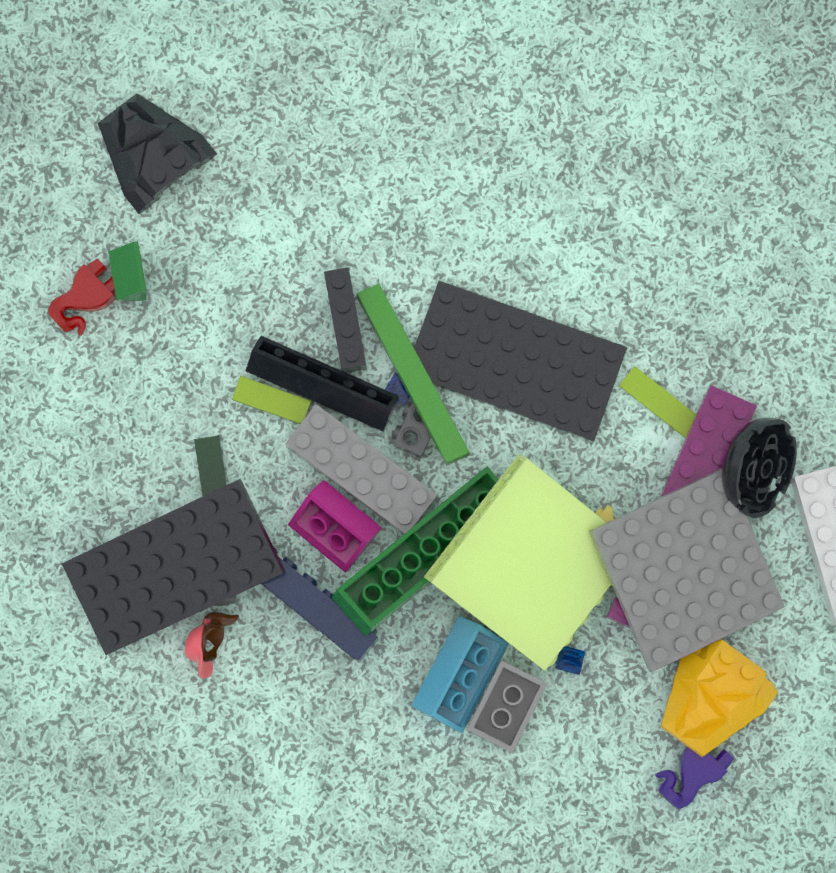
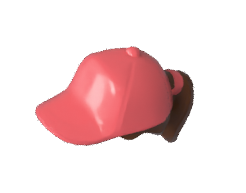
M219 612L208 613L204 617L202 624L191 630L185 641V655L189 660L198 663L200 678L211 676L213 661L217 658V650L224 639V627L234 624L238 620L239 615H227ZM207 640L214 645L208 652L205 649Z

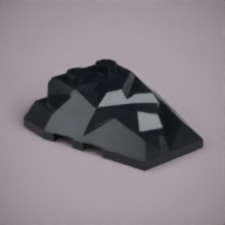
M137 93L98 122L123 195L138 214H141L158 201L157 195L196 166L199 169L217 155L216 151L202 134Z

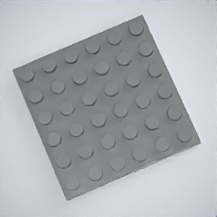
M722 468L589 531L649 672H654L785 607L747 515L739 512L726 498L722 483Z

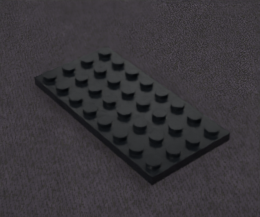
M438 281L414 349L433 385L595 441L627 347Z
M241 478L61 563L105 655L285 572Z

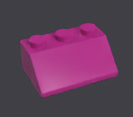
M325 480L320 482L308 494L288 523V526L345 573L382 529L381 526Z

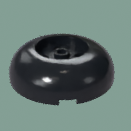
M764 417L751 421L735 435L726 451L722 466L724 493L728 501L739 512L748 517L759 518L772 511L776 507L775 500L779 491L785 494L791 482L796 464L797 445L796 438L791 436L789 431L791 426L784 420ZM778 476H782L780 483L775 484L777 488L768 493L773 478L777 479Z

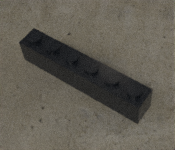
M260 336L253 347L246 367V372L382 432H384L393 414L399 395L264 336Z

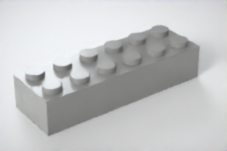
M315 404L285 443L286 448L402 535L422 519L437 499L438 495L317 404Z

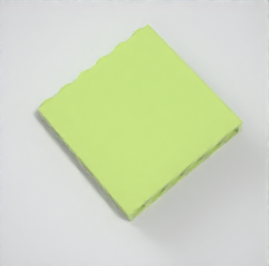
M518 454L424 578L545 671L555 663L558 653L571 642L575 631L587 621L591 610L602 602L604 593L612 586L589 532L606 522L528 458Z

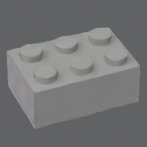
M501 660L466 731L513 753L547 683Z

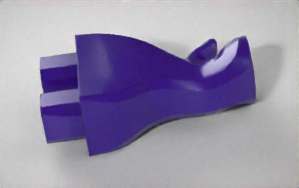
M686 747L680 757L682 785L680 793L674 791L677 778L671 770H663L655 774L657 778L665 777V781L659 786L657 791L676 809H682L694 800L698 790L703 785L719 781L728 772L726 769L734 758L725 749L714 758L709 753L701 757Z

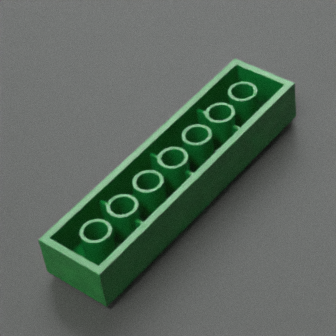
M488 466L336 589L332 599L365 637L431 583L424 576L499 480Z

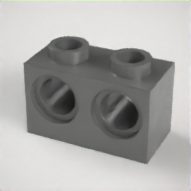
M408 402L402 416L406 417L403 425L396 426L392 439L395 440L394 447L422 458L431 436L424 423L415 420L414 414L417 410L413 403ZM407 433H414L418 437V441L413 445H408L404 442L403 438Z

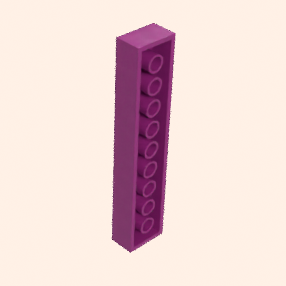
M710 385L659 498L721 469L731 441L746 424L750 423L757 405ZM616 595L606 618L630 628Z

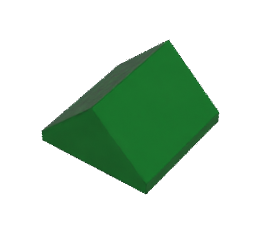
M138 241L108 251L116 300H146L147 290Z

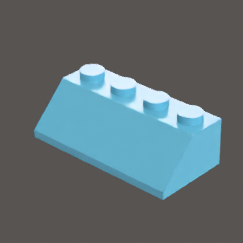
M458 616L411 706L448 727L463 733L509 643L483 626Z

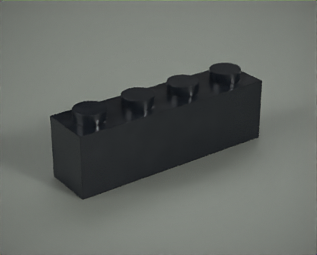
M349 267L324 271L341 371L349 373L366 370L367 366Z

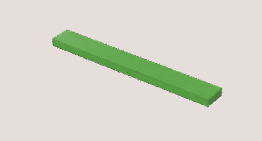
M380 284L358 292L356 297L446 466L469 456L470 452Z

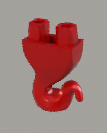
M98 258L87 266L83 264L76 271L70 290L50 303L47 314L65 333L79 327L77 333L79 336H82L86 328V321L83 317L72 316L66 318L64 316L66 310L95 312L107 308L116 300L113 277L104 284L98 279L107 271V268Z

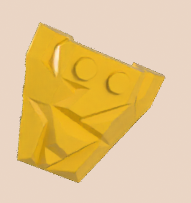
M719 639L678 659L680 660L678 669L674 674L672 691L670 696H668L660 727L696 754L703 757L755 718L762 715L778 691L773 683L765 678L767 674L762 668L724 640Z

